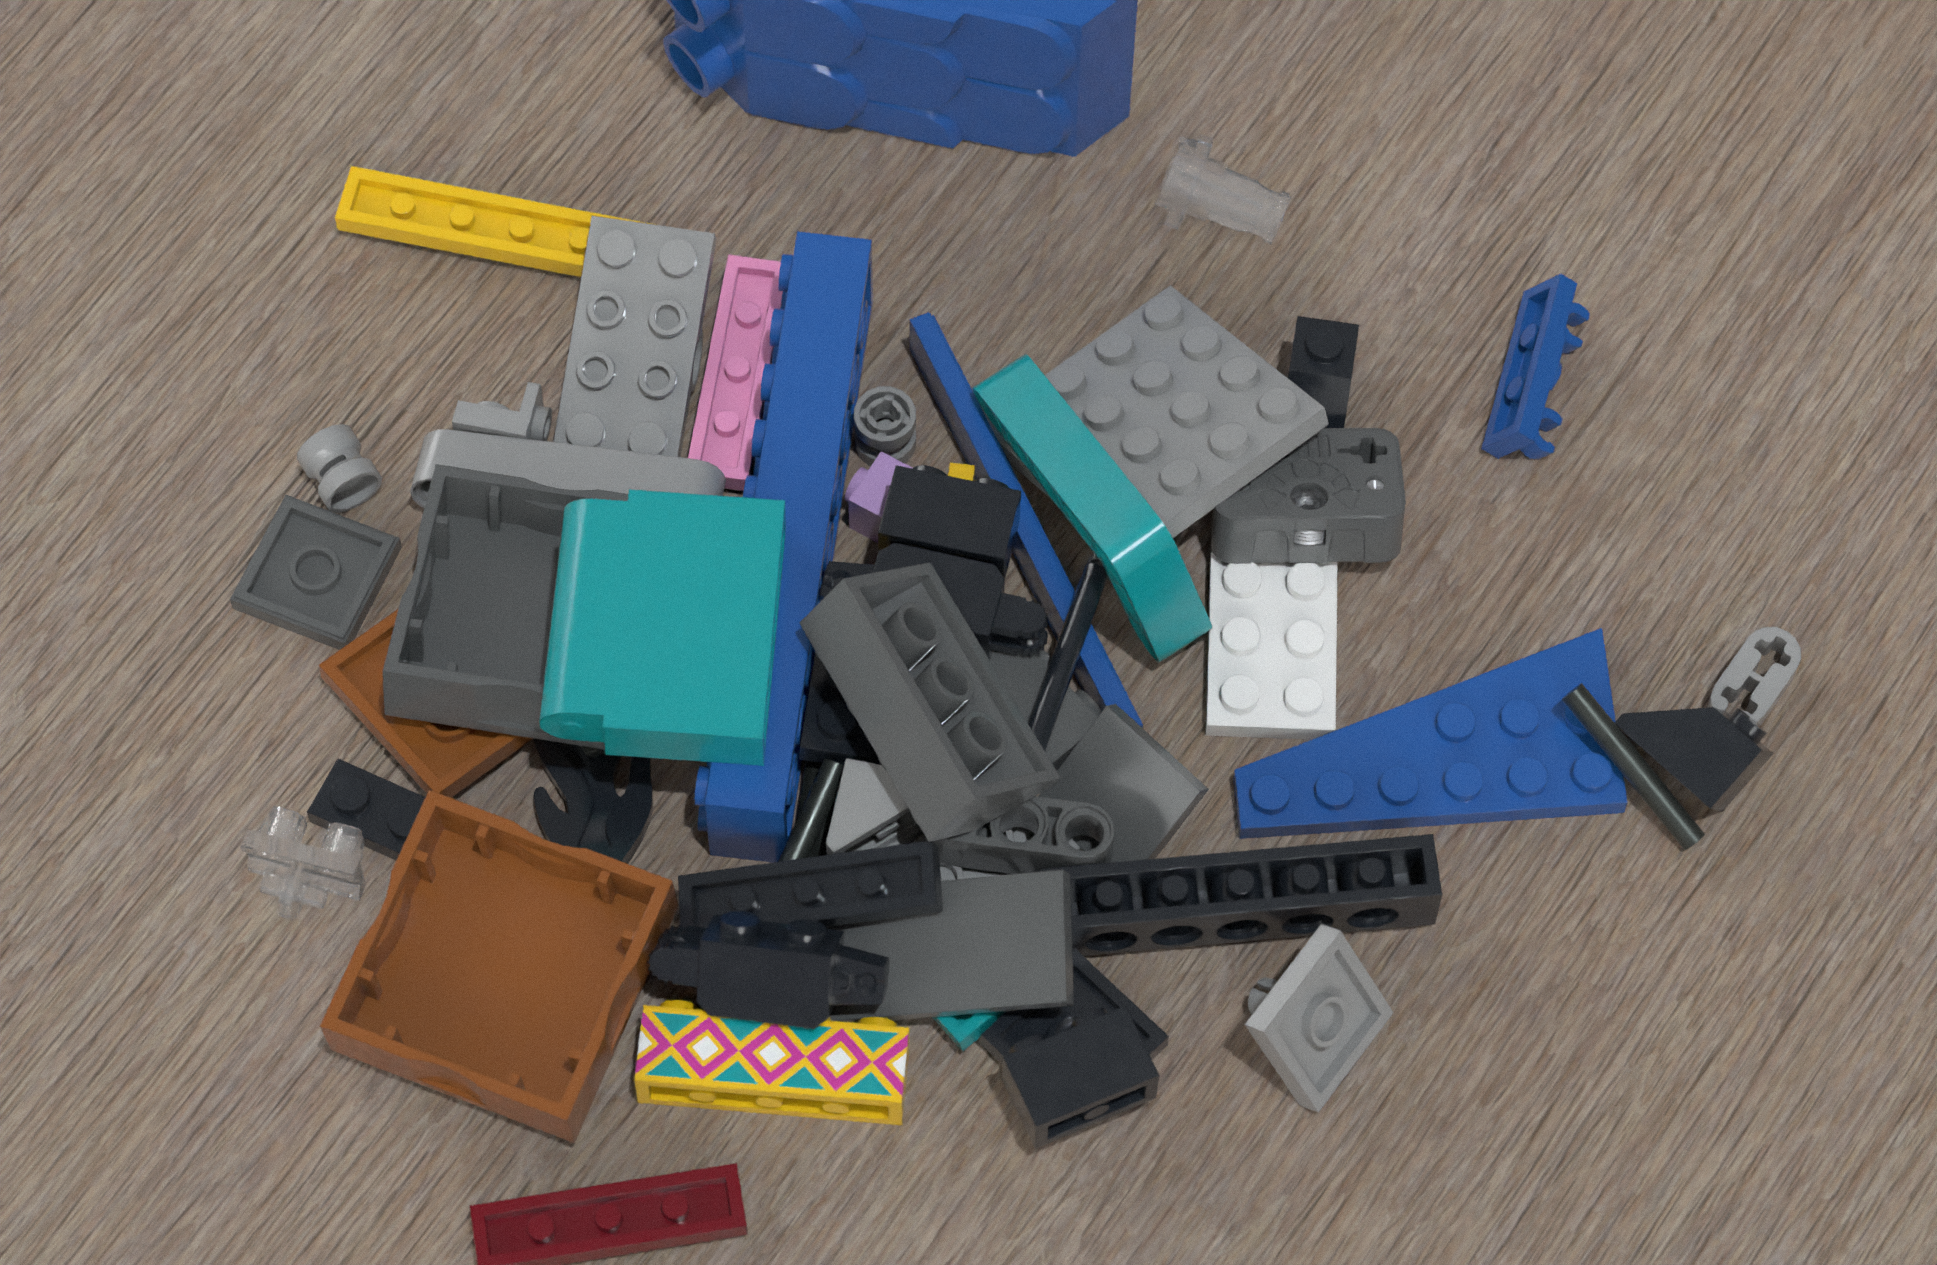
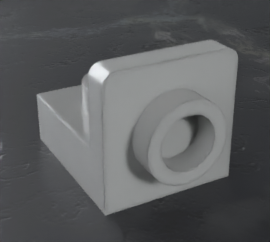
M528 382L519 412L510 410L506 406L493 401H481L475 404L458 400L452 426L453 430L547 441L552 421V409L544 407L541 384Z

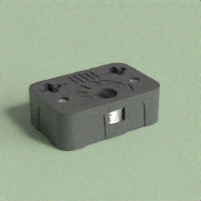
M1323 428L1211 510L1210 534L1213 554L1219 560L1232 564H1251V562L1381 563L1396 558L1401 551L1406 505L1400 445L1397 437L1392 432L1381 428Z

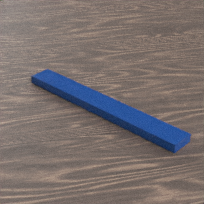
M927 312L910 319L909 350L967 465H975V480L981 478L994 479L1003 482L1010 489L1021 491L1020 522L1012 553L1037 603L1040 602V606L1045 607V613H1048L1047 623L1058 641L1075 591L935 316ZM1091 624L1073 674L1081 690L1086 692L1096 702L1101 712L1107 705L1117 704L1143 728V724Z

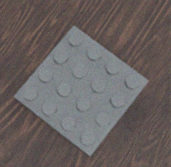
M1171 285L1045 375L1157 513L1172 538L1329 424L1325 408ZM986 417L1009 463L1049 497L989 418Z

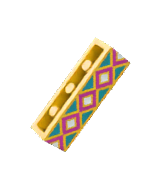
M667 1000L662 1002L660 1006L643 1005L634 1078L638 1103L902 1125L909 1060V1027H898L894 1021L882 1017H865L859 1019L858 1023L831 1021V1018L828 1017L827 1020L815 1029L711 1016L705 1010H699L697 1005L682 1000Z

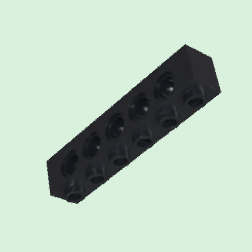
M1433 834L1040 869V872L1064 870L1070 873L1072 950L1075 948L1083 956L1311 936L1321 924L1340 930L1342 933L1434 925L1442 899V888Z

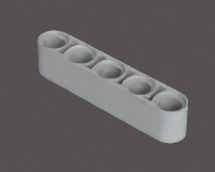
M438 429L429 432L424 437L410 494L419 506L425 508L436 464L522 477L559 489H599L628 494L629 489L723 496L726 478L717 466L698 459Z

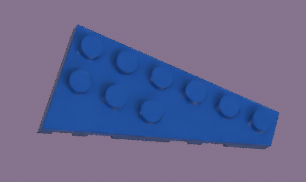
M1602 628L1235 769L1233 784L1239 839L1624 813L1628 803L1624 775L1562 700L1565 695L1582 683L1613 722H1616Z

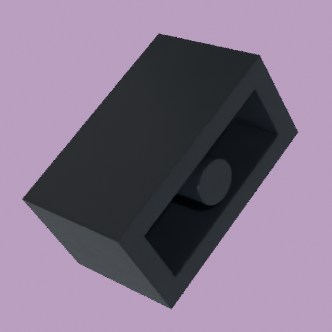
M896 465L878 530V552L893 543L994 564L1004 577L1005 582L1020 522L1021 491L1010 489L1003 482L994 479L981 478L971 481L947 476L942 470L931 466L919 465L908 468Z
M1126 1006L1109 1013L1105 1008L1086 1012L1071 1023L1070 1029L1049 1038L1045 1034H1035L1026 1037L1010 1048V1054L1003 1056L1002 1081L1034 1149L1157 1098L1159 1073Z

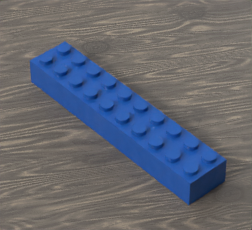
M797 231L794 254H783L781 259L778 284L779 291L783 292L781 309L774 308L770 327V346H774L772 364L765 363L761 382V401H765L763 420H755L751 454L752 457H756L754 476H746L743 497L785 500L786 538L764 766L707 762V767L699 766L695 788V805H699L697 827L698 831L708 832L710 855L771 863L779 861L792 832L803 760L799 759L815 651L799 623L820 603L819 594L825 570L829 561L834 560L854 429V407L859 397L873 305L872 240Z

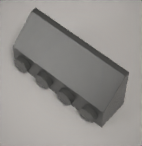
M931 562L844 578L799 623L813 645L817 657L824 664L845 699L849 711L856 718L877 753L881 765L888 772L909 807L913 819L920 826L929 842L972 832L1052 787L1061 779Z

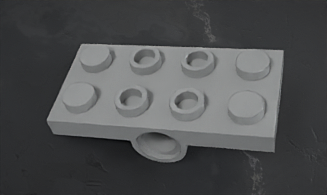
M598 216L591 217L553 442L681 457L691 391L695 390L701 365L703 349L702 325L717 240L715 233Z

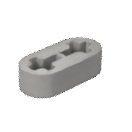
M1764 627L1753 632L1715 684L1707 707H1715L1726 711L1728 702L1733 703L1736 701L1741 692L1746 689L1752 695L1746 711L1743 712L1761 726L1791 684L1801 660V648L1796 638L1788 631L1778 627ZM1771 649L1781 654L1779 663H1774L1764 677L1757 674L1756 670L1761 655L1766 656Z

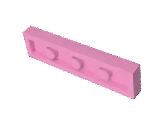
M728 255L688 455L690 459L706 461L717 466L726 478L725 489L744 491L746 476H751L755 458L751 454L754 424L756 419H762L765 401H761L763 369L765 363L772 364L774 346H770L771 319L774 308L781 309L783 292L778 289L781 264L779 261Z

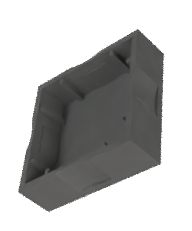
M436 464L417 535L418 558L412 580L401 597L383 667L385 715L605 749L604 742L568 740L552 736L541 729L539 720L564 508L568 503L579 499L628 501V494L599 489H559L522 477Z

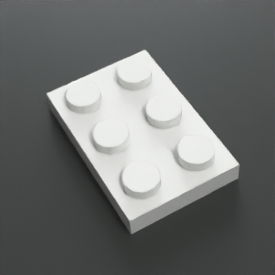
M1211 552L1208 617L1211 621L1212 629L1208 631L1206 735L1312 740L1335 731L1337 562H1251V564H1232L1219 560Z

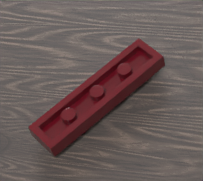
M737 1163L469 1205L477 1265H563L748 1235Z

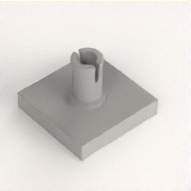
M1323 924L1316 930L1278 981L1265 977L1257 982L1260 988L1270 991L1268 994L1252 988L1248 998V1008L1252 1016L1245 1023L1246 1028L1298 1104L1318 1113L1394 1013L1342 932Z

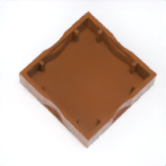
M429 790L391 871L389 887L382 908L372 926L358 942L320 1024V1028L330 1049L575 1143L650 973V970H648L650 964L647 963L650 958L649 954L658 944V938L661 933L664 932L665 928L669 929L679 907L673 881L587 848L564 846L547 841L532 834L512 820Z

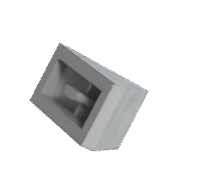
M846 758L826 841L827 855L886 847L919 827L896 785L882 765Z

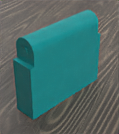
M629 489L628 501L579 499L568 503L564 508L539 720L541 729L552 736L562 739L604 742L606 755L764 766L786 538L785 500Z

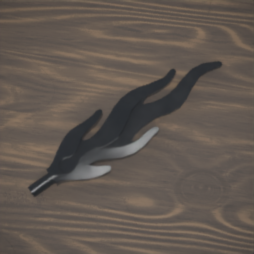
M533 738L542 767L568 807V813L560 810L544 787L535 789L534 804L540 827L547 841L564 846L587 848L628 864L646 834L653 813L652 758L631 757L629 783L625 793L620 797L615 790V778L621 756L605 755L602 753L592 758L586 755L579 745Z

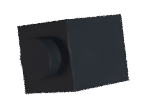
M1297 316L1288 379L1325 408L1329 424L1324 428H1344L1359 324Z
M1715 707L1622 713L1615 722L1622 731L1710 809L1722 812L1774 754L1760 742L1767 732L1739 708L1732 715Z

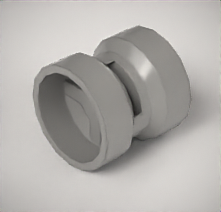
M878 386L866 391L858 399L854 407L855 450L859 458L870 467L881 451L904 464L912 458L916 449V407L912 399L902 390L891 386Z
M344 424L332 425L320 430L303 443L297 452V460L307 476L318 480V494L329 511L336 513L349 511L369 500L382 484V477L373 462L360 455L361 443L350 426Z

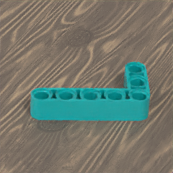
M1024 354L972 387L976 399L991 423L1102 562L1134 631L1154 660L1160 663L1211 630V621L1170 532L1157 513L1027 354Z

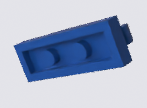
M1561 273L1523 292L1481 448L1498 459L1519 449L1531 459H1541L1554 453L1555 446L1540 436L1539 429L1547 432L1560 426L1562 417L1555 410L1545 407L1549 391L1556 385L1562 372L1561 354H1567L1582 347L1583 340L1572 335L1567 328V324L1575 327L1589 320L1590 313L1584 306L1573 302L1577 283Z

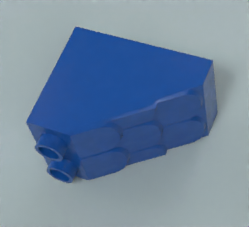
M667 0L674 11L675 30L664 37L663 45L666 55L677 74L692 91L701 97H708L721 87L746 113L827 130L847 125L948 148H954L962 140L1024 153L1037 154L1050 151L1076 157L1130 115L1138 0Z

